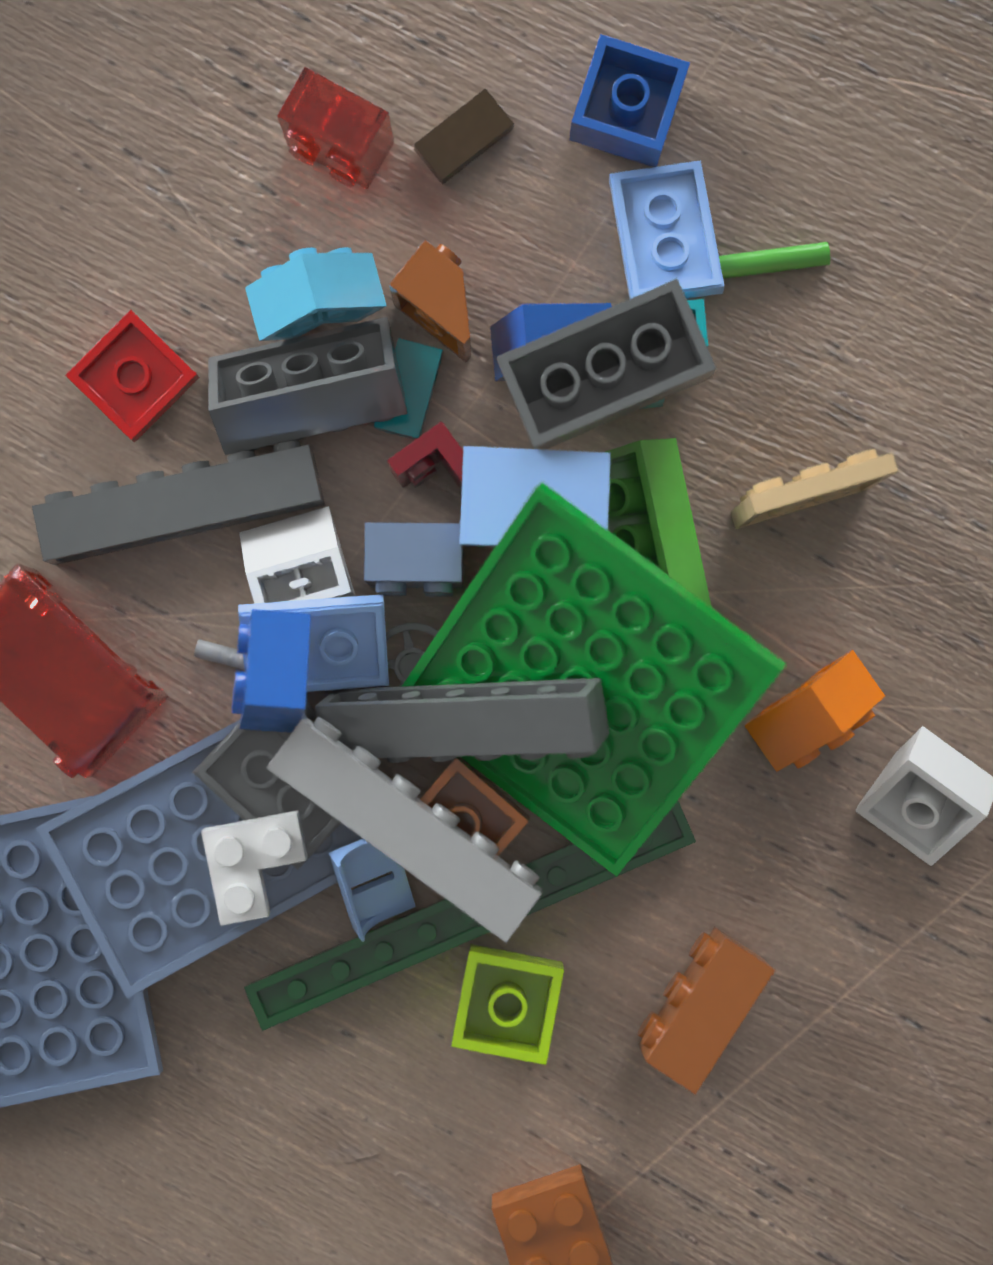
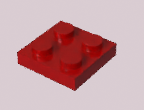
M132 310L65 375L134 443L200 378Z

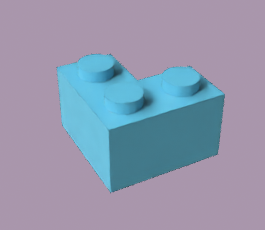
M349 247L338 248L328 253H317L316 248H304L294 251L289 255L290 260L288 262L261 271L262 277L245 287L259 341L287 340L300 337L324 323L358 322L387 306L373 254L352 253V249Z

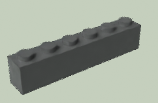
M298 440L287 441L274 445L273 453L255 456V451H242L228 455V463L210 466L209 461H197L183 465L181 467L183 473L164 476L163 471H152L137 475V483L119 487L118 481H108L90 486L91 493L73 497L72 491L46 495L44 497L45 503L32 506L43 561L58 565L324 506L325 502L314 452L309 445L301 446Z
M601 678L340 689L332 691L315 706L317 718L324 719L342 733L338 739L341 743L352 751L357 746H360L376 758H387V761L391 763L405 762L414 757H430L432 761L444 762L452 760L457 756H475L477 760L487 761L499 758L502 755L520 754L522 759L531 760L556 753H566V756L569 758H584L596 752L610 734Z

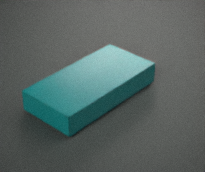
M398 338L395 352L405 393L407 414L396 416L388 421H375L374 428L416 440L421 436L443 357V350Z

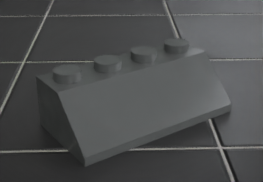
M678 278L496 357L534 449L540 450L549 449L713 377L717 369Z
M388 316L208 358L209 413L225 455L242 451H255L260 447L287 441H299L304 437L330 431L340 432L352 426L374 421H388L396 416L407 414L405 393Z

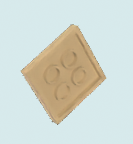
M871 449L847 457V461L838 464V468L830 470L828 463L802 470L800 475L793 477L791 482L784 485L781 477L755 484L753 489L746 492L747 495L740 497L741 503L731 511L735 528L739 529L869 490L898 472L893 452L878 457L876 450Z

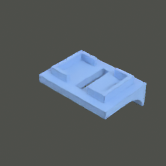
M365 839L329 852L352 928L362 942L365 941L366 933L379 922L416 907L405 869ZM388 872H392V874H389L385 877H382L373 882H370L368 884L351 890V888L354 886L367 882Z

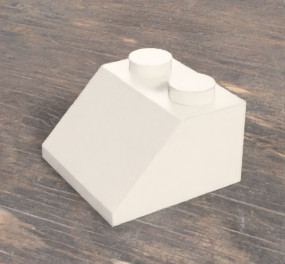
M922 726L894 754L857 806L856 812L932 866L988 816L993 802V777Z

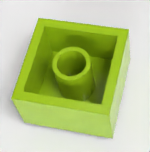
M470 944L451 1047L546 1065L564 974L563 962Z

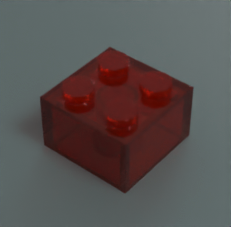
M304 67L277 115L283 137L286 140L287 146L290 147L289 153L307 165L313 166L316 161L329 168L331 177L350 188H353L356 183L368 190L394 144L388 111L307 67Z

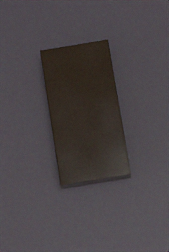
M485 88L413 144L416 153L443 185L514 129V123Z

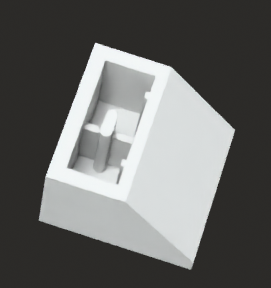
M329 506L239 532L245 572L255 604L355 596Z

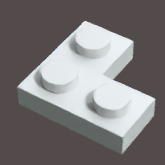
M299 810L208 827L201 831L220 925L269 916L270 908L262 869L302 862L308 858Z

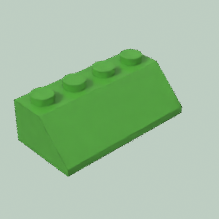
M676 438L639 440L606 451L611 453L608 531L712 608Z

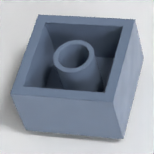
M365 523L364 581L371 588H375V592L378 595L407 596V588H423L425 596L452 597L453 588L463 589L464 545H460V524Z

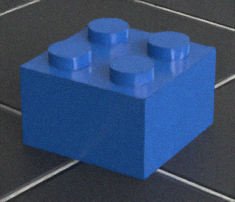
M600 34L571 122L569 140L651 167H657L690 62Z

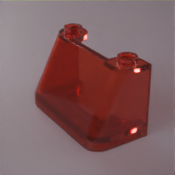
M16 564L0 582V701L56 754L53 762L61 771L71 778H74L77 774L85 778L93 777L169 696L153 680H150L148 683L141 675L136 673L138 670L132 664L126 663L74 614L62 602L64 599L58 593L48 591L52 584L39 571Z

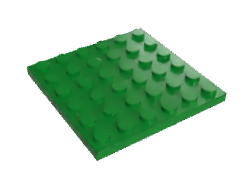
M541 482L535 487L402 687L601 678L610 734L592 755L584 758H569L566 756V753L547 754L538 759L527 760L522 759L520 754L502 755L499 758L487 761L477 760L475 756L459 757L617 877L782 672L786 663L564 497Z

